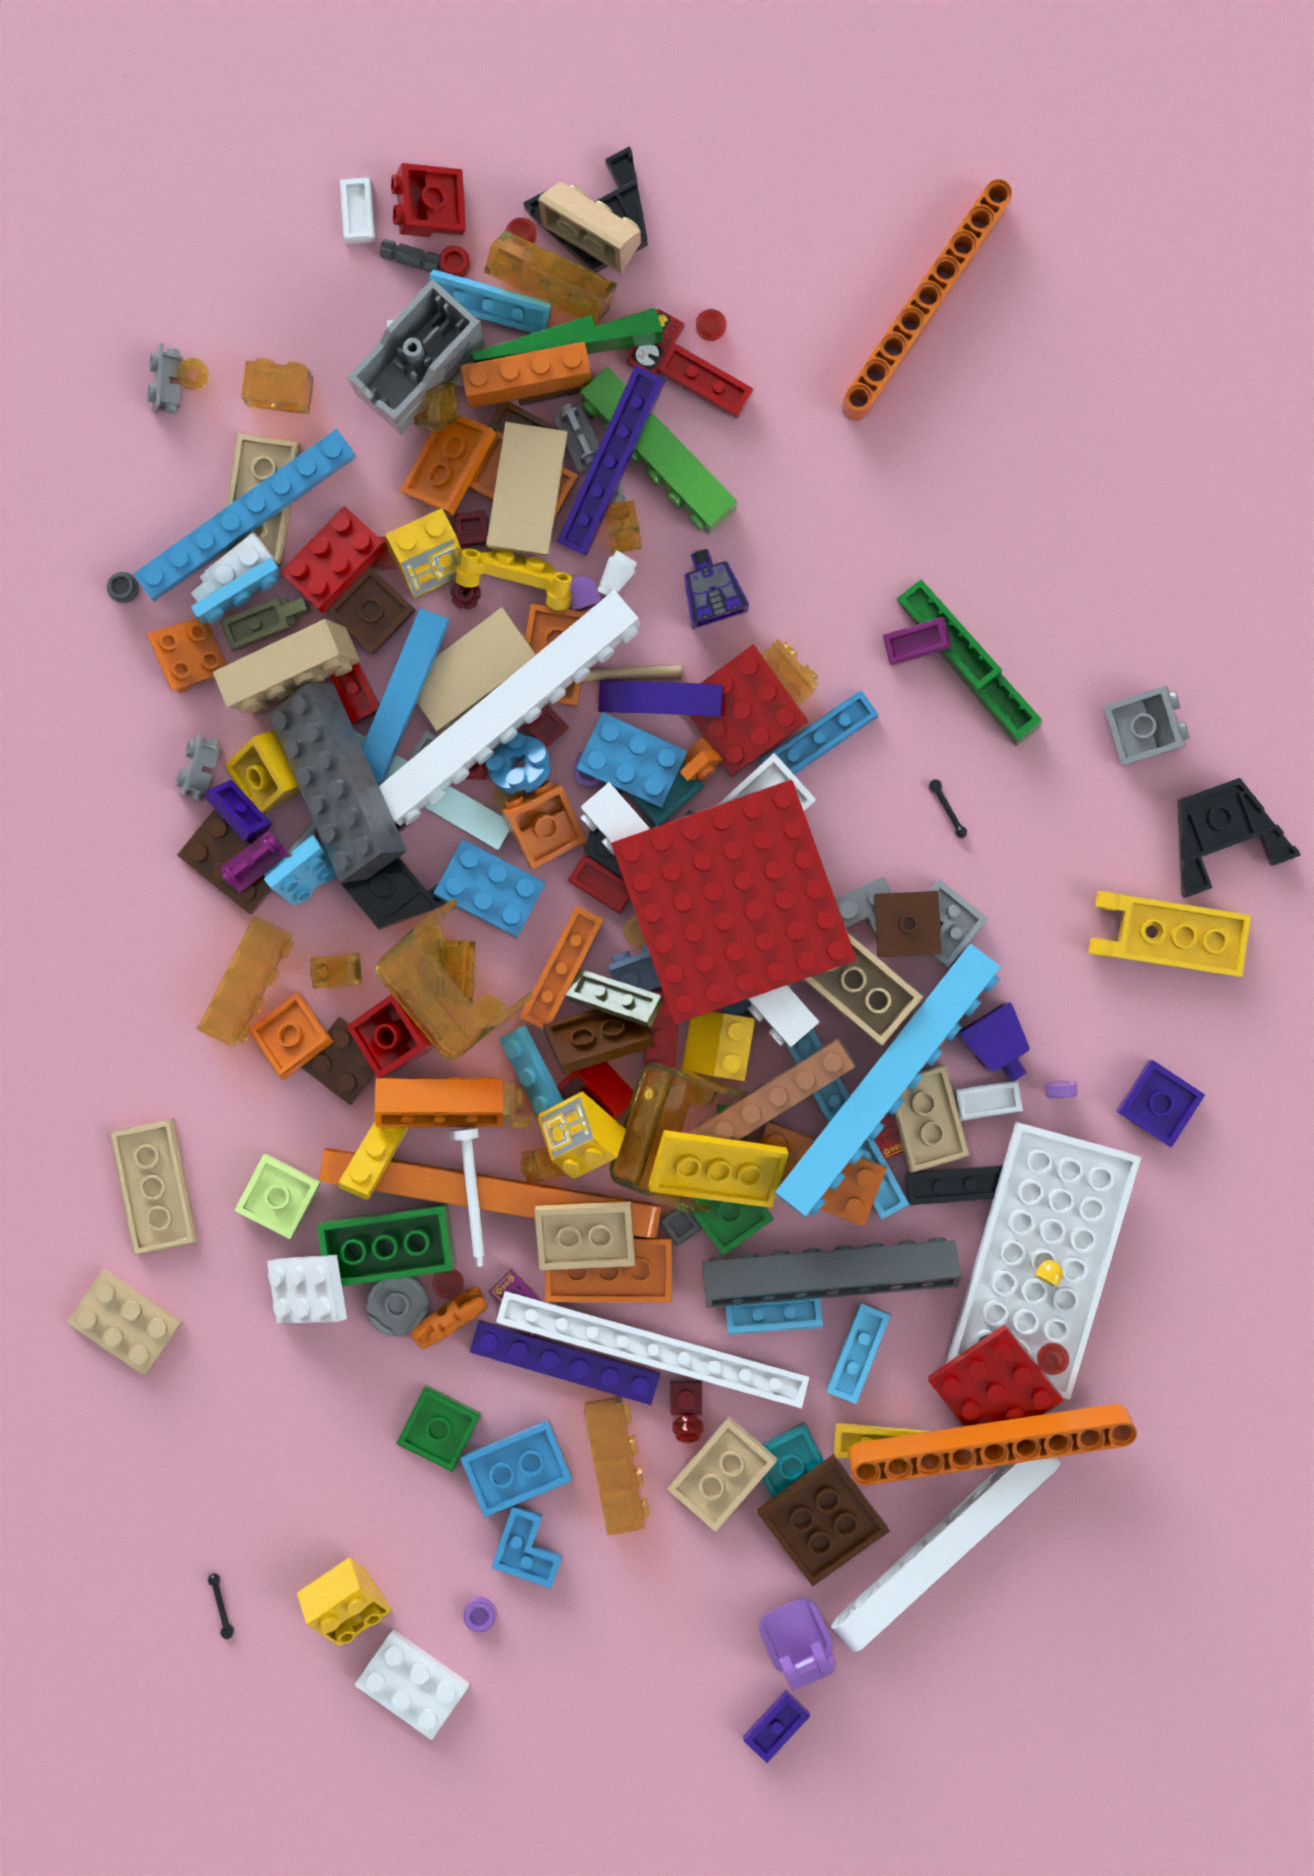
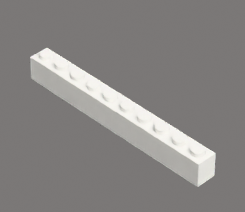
M615 590L379 786L395 823L401 826L404 823L408 825L415 821L421 815L420 809L428 803L432 805L439 801L445 795L444 789L452 783L456 785L463 781L469 775L468 769L477 762L482 764L487 761L494 753L492 749L501 742L506 744L511 741L518 733L516 729L525 722L530 724L535 721L542 713L541 708L549 702L554 704L566 694L565 688L573 682L577 684L584 680L591 672L589 668L598 661L603 663L608 660L615 652L613 648L622 641L624 643L629 642L638 634L639 630L637 628L641 626L639 618Z
M610 782L580 807L584 813L580 818L592 832L598 829L605 838L601 842L613 856L615 854L611 842L650 829ZM788 985L747 999L751 1003L747 1009L759 1022L763 1019L766 1020L772 1027L768 1033L780 1046L786 1043L788 1047H792L819 1023L817 1018Z

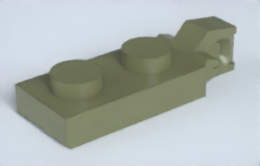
M277 597L227 617L220 622L230 648L235 652L291 629V627L298 624L297 618L311 613L303 597L289 602L287 597L282 599Z

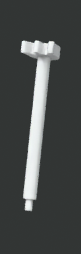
M478 1127L450 1130V1140H461L473 1257H476L477 1267L483 1266L482 1257L485 1255L472 1139L479 1138Z

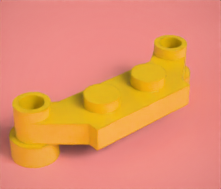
M464 549L460 565L456 568L455 581L464 587L478 586L481 574H486L545 589L547 591L545 603L553 610H568L572 599V593L570 592L572 577L567 573L557 572L552 568L553 564L544 562L537 557L527 558L515 555L507 550L493 549L492 552L480 553L475 549Z

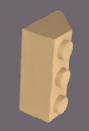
M560 181L542 193L538 199L542 226L622 274L641 244V230L638 225L627 217L621 219L613 214L612 210L601 201H596L595 203L585 197V193L575 185L567 186Z

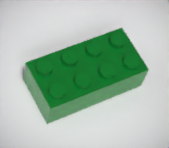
M447 1203L324 1220L317 1225L321 1256L337 1255L342 1286L452 1271L456 1267Z

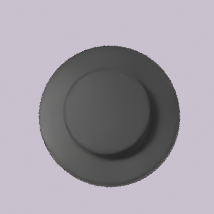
M118 572L108 580L107 592L114 601L125 604L137 597L139 584L137 579L130 573Z

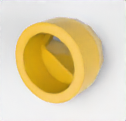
M1047 1260L1041 1263L1035 1276L1043 1282L1058 1288L1063 1277V1270L1057 1262Z

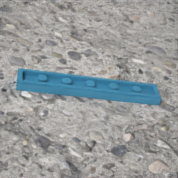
M419 608L362 746L378 786L386 779L450 624L448 618L423 608Z

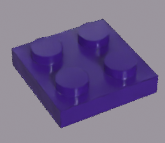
M1149 1060L1116 1110V1113L1168 1147H1172L1206 1094L1154 1060Z

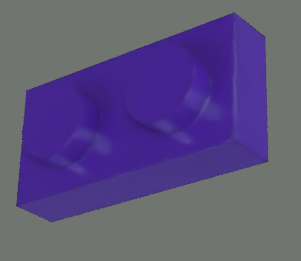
M232 780L209 789L205 795V799L245 842L267 832L272 824Z
M785 1690L743 1736V1741L768 1763L810 1717V1712L792 1694Z

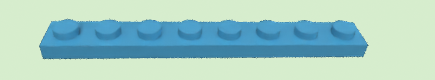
M335 429L133 573V575L155 602L357 456L340 432Z

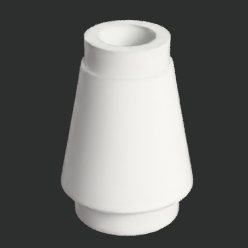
M617 550L613 556L609 555L598 591L606 596L613 590L619 593L636 573L634 569L637 562Z

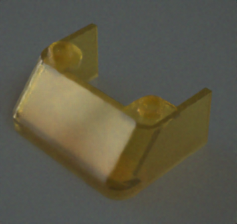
M454 898L417 924L389 949L376 965V974L380 981L439 1053L445 1058L452 1060L466 1054L517 1014L534 997L529 992L509 1009L498 998L490 995L483 996L472 1003L433 956V953L444 942V933L439 924L444 921L457 905Z
M654 1062L646 1064L639 1073L623 1123L626 1132L618 1157L611 1161L610 1175L613 1181L684 1212H709L711 1206L692 1198L650 1192L648 1184L664 1130L681 1132L690 1104L696 1107H706L714 1101L717 1092L725 1095L746 1097L747 1091L704 1075Z

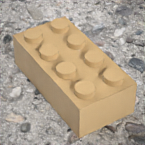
M323 619L214 671L213 675L228 708L237 709L241 712H251L255 715L270 709L269 704L277 700L284 702L306 683H325L324 678L332 674L340 676L350 672L353 669L352 665L360 662V659L347 628Z
M847 932L857 961L801 981L876 1045L882 1046L923 996Z

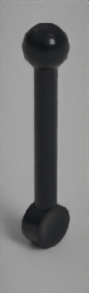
M936 779L932 780L929 784V790L937 794L956 828V836L964 838L967 835V829L961 826L941 791V782Z
M213 1573L208 1577V1583L213 1587L223 1626L220 1633L224 1639H229L234 1634V1627L228 1623L219 1588L220 1576Z

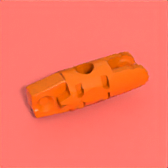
M471 1287L431 1313L411 1331L414 1342L423 1350L444 1340L487 1309V1303L483 1299L480 1287Z

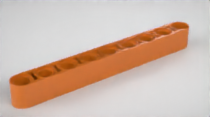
M994 179L986 185L850 384L842 403V410L847 418L861 420L869 413L1004 215L1012 197V188L1007 181ZM989 196H998L1002 202L995 203ZM972 221L982 222L985 228L975 227ZM963 246L967 249L968 253H958L955 247ZM937 272H948L951 278L942 279L938 276ZM928 296L934 303L926 305L921 302L920 297ZM905 321L913 322L917 329L907 330L903 327L902 323ZM893 346L900 354L891 356L886 353L885 348ZM869 372H877L881 375L882 380L872 381L868 378L867 374ZM859 397L864 401L865 405L862 407L853 406L850 399Z
M1110 1404L859 1442L849 1449L848 1459L854 1481L857 1484L869 1486L1129 1446L1135 1441L1137 1430L1128 1410L1124 1406Z

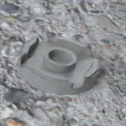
M414 1276L377 1281L372 1285L366 1298L369 1321L378 1331L388 1336L410 1334L426 1318L429 1312V1296L426 1287Z

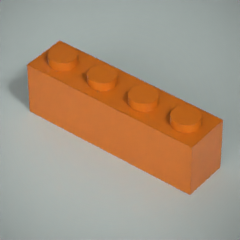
M585 342L460 366L470 408L583 387L592 381Z
M396 1076L376 1078L375 1126L503 1127V1079H496L491 1076H484L479 1079H464L459 1076H452L448 1079H432L428 1076H420L416 1079H401Z

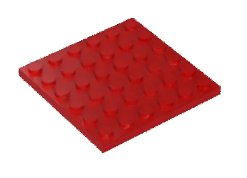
M792 779L611 842L674 1024L857 961Z

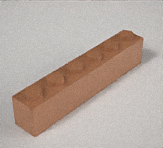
M837 1037L686 1133L740 1140L855 1068V1062L840 1038Z

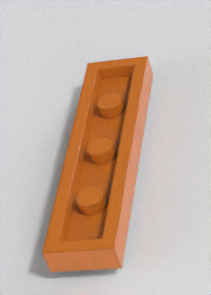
M575 906L519 1018L543 1029V1024L553 1022L604 919Z

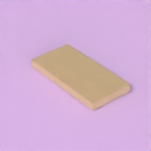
M505 422L486 542L487 548L549 557L568 431Z
M237 433L226 507L299 456L301 444L297 441ZM292 504L220 554V556L223 557L245 538L255 533L274 557L273 561L275 564L283 566Z
M503 607L436 656L417 704L437 732H442L465 715L536 656L534 650Z
M174 1119L110 1132L134 1256L198 1242Z

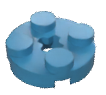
M517 733L511 741L506 744L502 743L494 751L493 755L487 760L486 766L492 781L503 793L517 795L515 791L522 790L528 793L537 789L547 779L551 769L549 766L550 754L539 739ZM521 761L525 763L524 767H516L514 769L517 763Z

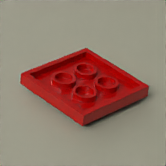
M752 644L700 683L723 685L722 717L689 715L701 734L723 759L722 763L731 776L736 775L809 722L755 644Z
M1006 1324L928 1376L929 1383L963 1426L1043 1415L1063 1402L1060 1392Z

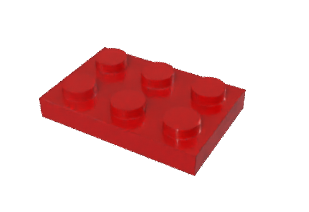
M343 506L280 573L323 614L388 546L348 508Z

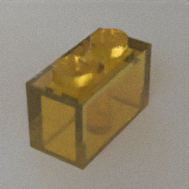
M257 358L256 361L246 360L241 398L251 408L309 414L314 378L310 370L302 363L287 362V365L275 364L274 361L266 358Z

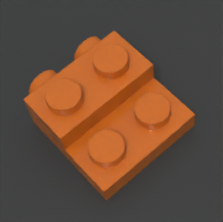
M544 781L543 784L534 790L533 794L523 798V795L514 796L505 802L507 807L500 810L512 837L517 841L529 868L532 870L587 842L562 785L556 782L551 784L550 781Z

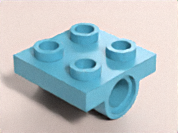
M314 834L291 852L293 856L290 858L284 857L264 874V880L269 887L293 906L308 900L314 890L323 883L330 882L336 876L324 844Z

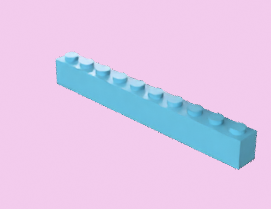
M969 944L775 1191V1196L804 1219L809 1213L815 1217L826 1202L821 1198L828 1188H831L833 1191L836 1190L846 1177L841 1173L848 1163L854 1166L864 1154L865 1150L861 1148L868 1137L873 1141L885 1127L881 1120L887 1113L893 1116L903 1104L904 1100L900 1098L906 1088H909L911 1091L914 1090L924 1077L919 1073L926 1063L930 1066L935 1063L943 1052L938 1048L945 1038L950 1042L962 1028L958 1024L959 1020L964 1014L970 1017L981 1003L977 1000L983 990L989 993L1000 978L995 974L1000 969V965L972 944Z

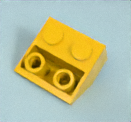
M350 1557L297 1592L306 1625L339 1647L351 1642L355 1636L370 1626L378 1624L383 1617L392 1612L390 1605L367 1570Z

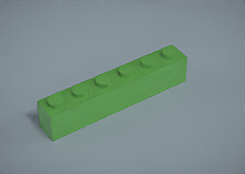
M608 366L580 391L583 402L581 404L582 409L590 418L594 419L597 417L604 424L602 427L604 432L607 430L626 387L625 383ZM651 413L630 460L635 464L640 462L647 469L645 471L647 477L656 486L661 484L668 491L666 494L668 499L677 508L682 506L690 514L688 516L690 522L698 530L701 531L704 528L710 534L736 509L737 500L675 435Z

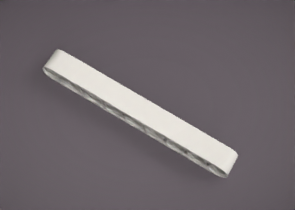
M1058 1457L1001 1465L843 1610L831 1625L833 1631L853 1653L863 1649L1058 1469L1061 1460Z

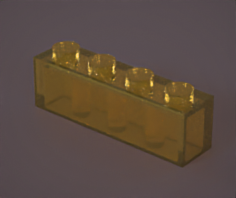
M506 230L491 244L484 273L578 318L592 315L595 326L609 311L617 283Z
M253 916L196 1030L229 1046H238L239 1042L244 1043L250 1033L251 1026L248 1024L253 1014L258 1015L265 1003V998L262 996L267 986L272 987L279 975L280 970L276 968L281 958L286 959L293 947L294 942L290 941L293 934L260 917Z
M621 1396L585 1402L584 1414L607 1536L645 1529V1518L650 1517V1510L647 1498L641 1499L639 1489L640 1486H644V1478L641 1466L635 1467L633 1455L638 1454L636 1436H629L627 1424L633 1423L630 1405H624Z

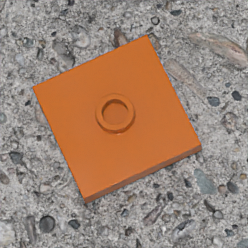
M299 992L295 993L249 1029L254 1040L282 1080L287 1079L334 1042L304 996Z

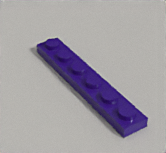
M635 365L558 537V543L587 556L666 382L665 379Z
M482 1320L478 1321L470 1348V1353L648 1405L652 1404L660 1372L541 1337H532L530 1334Z

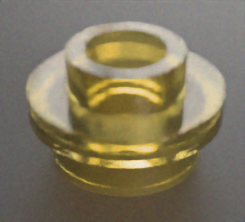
M187 358L178 365L177 377L185 388L197 390L206 385L209 372L205 363L200 359ZM190 371H197L199 376L196 379H190L187 374Z

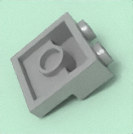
M1162 686L1104 706L1122 766L1186 747L1184 740L1189 739L1190 736L1185 721L1179 722L1175 710L1181 708L1175 690L1169 692L1167 686Z

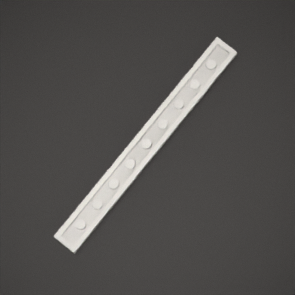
M506 1291L504 1292L496 1323L801 1409L809 1377Z

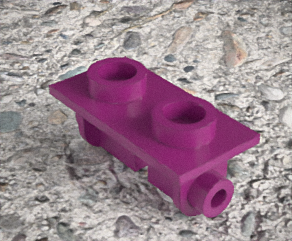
M268 830L222 866L220 870L223 872L222 876L229 885L232 884L238 893H241L284 857L288 856L289 853L274 834Z

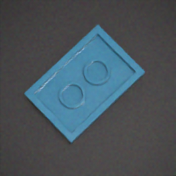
M602 712L576 767V771L604 784L610 782L615 789L662 809L688 751Z
M462 839L433 896L517 939L546 882Z
M549 1419L466 1453L460 1458L484 1518L573 1480Z

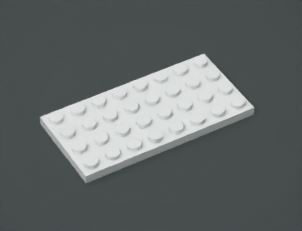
M1020 1122L1015 1123L946 1363L1006 1324L1060 1392L1062 1398L1070 1400L1140 1164V1156ZM1052 1260L1062 1267L1063 1277L1058 1288L1043 1282L1035 1276L1042 1262Z

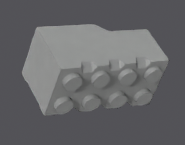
M432 279L386 328L380 342L347 377L355 394L402 435L416 420L418 413L435 400L441 388L458 375L460 366L464 365L467 360H472L471 353L479 351L485 346L486 343L481 332L480 321Z

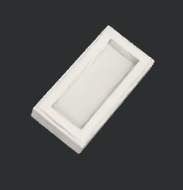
M371 178L339 179L345 244L376 242Z
M1018 1080L954 1089L961 1121L1023 1111Z

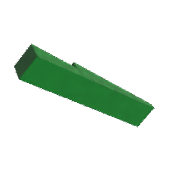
M655 308L596 327L592 315L473 352L471 353L472 363L585 342L587 354L657 344L662 341L663 329Z
M922 579L897 598L898 603L916 625L940 617L945 618L952 648L939 653L1016 746L1041 726L1042 719L1002 675V669Z

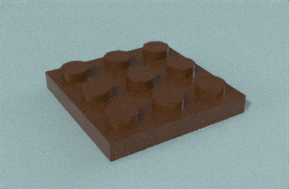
M835 1454L757 1509L760 1518L812 1586H815L890 1532L887 1524Z

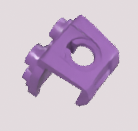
M808 1598L796 1599L768 1612L762 1617L759 1625L762 1640L774 1667L784 1673L792 1691L835 1672L836 1661L831 1652L833 1640L814 1601Z

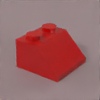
M410 989L392 993L346 1026L377 1078L386 1077L442 1043Z
M607 1061L573 1071L557 1085L563 1100L583 1091L613 1119L617 1118L638 1097Z

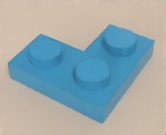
M518 1505L512 1506L491 1568L552 1588L562 1554L533 1545L543 1514Z

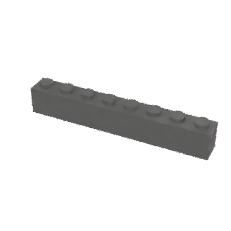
M942 1237L932 1238L927 1243H915L913 1240H904L892 1246H884L882 1243H871L866 1245L865 1248L852 1249L851 1246H838L834 1248V1251L822 1252L818 1248H810L799 1254L777 1251L772 1253L771 1256L758 1257L757 1254H744L739 1257L740 1259L729 1260L726 1257L717 1256L702 1262L706 1308L958 1287L961 1278L955 1240L947 1241L946 1238Z

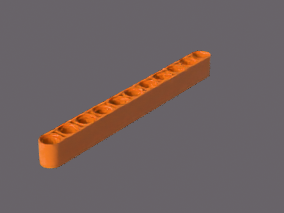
M325 1148L319 1181L339 1185L338 1182L356 1152ZM391 1159L374 1189L377 1192L468 1207L465 1174L461 1170ZM476 1173L479 1208L482 1210L535 1218V1207L541 1205L631 1201L633 1234L635 1236L657 1238L662 1210L661 1205Z

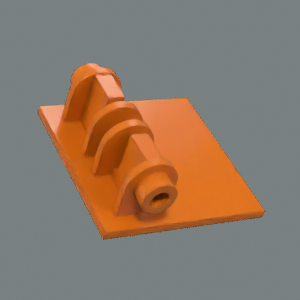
M197 618L146 633L171 691L177 690L178 693L186 692L190 689L189 685L214 678L213 672L227 665L208 622L201 626Z

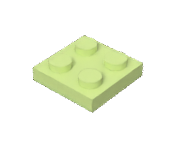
M265 1153L234 1211L288 1239H292L321 1181Z

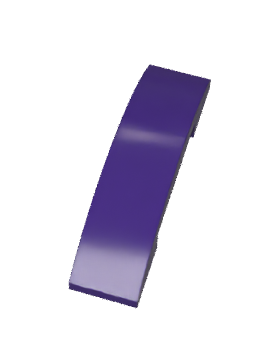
M600 681L598 712L722 717L723 685L649 681Z

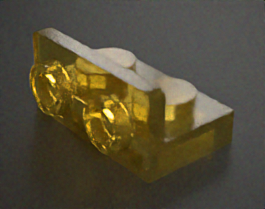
M517 1080L504 1081L502 1083L503 1122H510V1128L529 1127L530 1121H536V1112H517V1108H523V1087H517Z

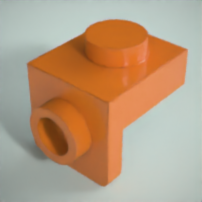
M701 737L687 750L688 752L684 759L686 766L680 773L687 781H704L715 772V767L723 759L705 737Z

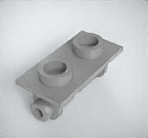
M160 343L156 353L151 352L149 371L154 372V383H149L147 402L152 403V413H155L158 407L161 406L164 407V412L173 414L176 413V408L180 407L181 385L169 383V378L181 380L183 357L180 356V350L169 348L167 352H163L164 343Z
M572 403L561 407L562 413L554 416L553 419L558 430L568 431L566 447L578 473H581L590 468L600 444L581 404L573 407Z
M202 734L196 735L195 740H189L185 751V756L189 757L186 769H180L175 786L179 787L178 794L185 795L186 790L190 791L189 797L201 801L203 795H206L212 777L211 774L201 771L202 766L214 769L221 750L218 747L220 741L207 738L206 743L202 742L204 737Z

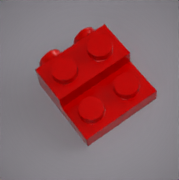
M401 163L398 171L391 178V193L397 194L398 205L393 207L392 218L393 224L399 225V234L430 237L433 232L463 235L466 231L462 169Z

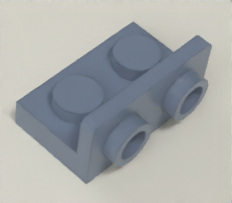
M647 945L641 946L642 953L631 956L629 951L611 957L613 963L607 966L613 980L647 991L661 986Z

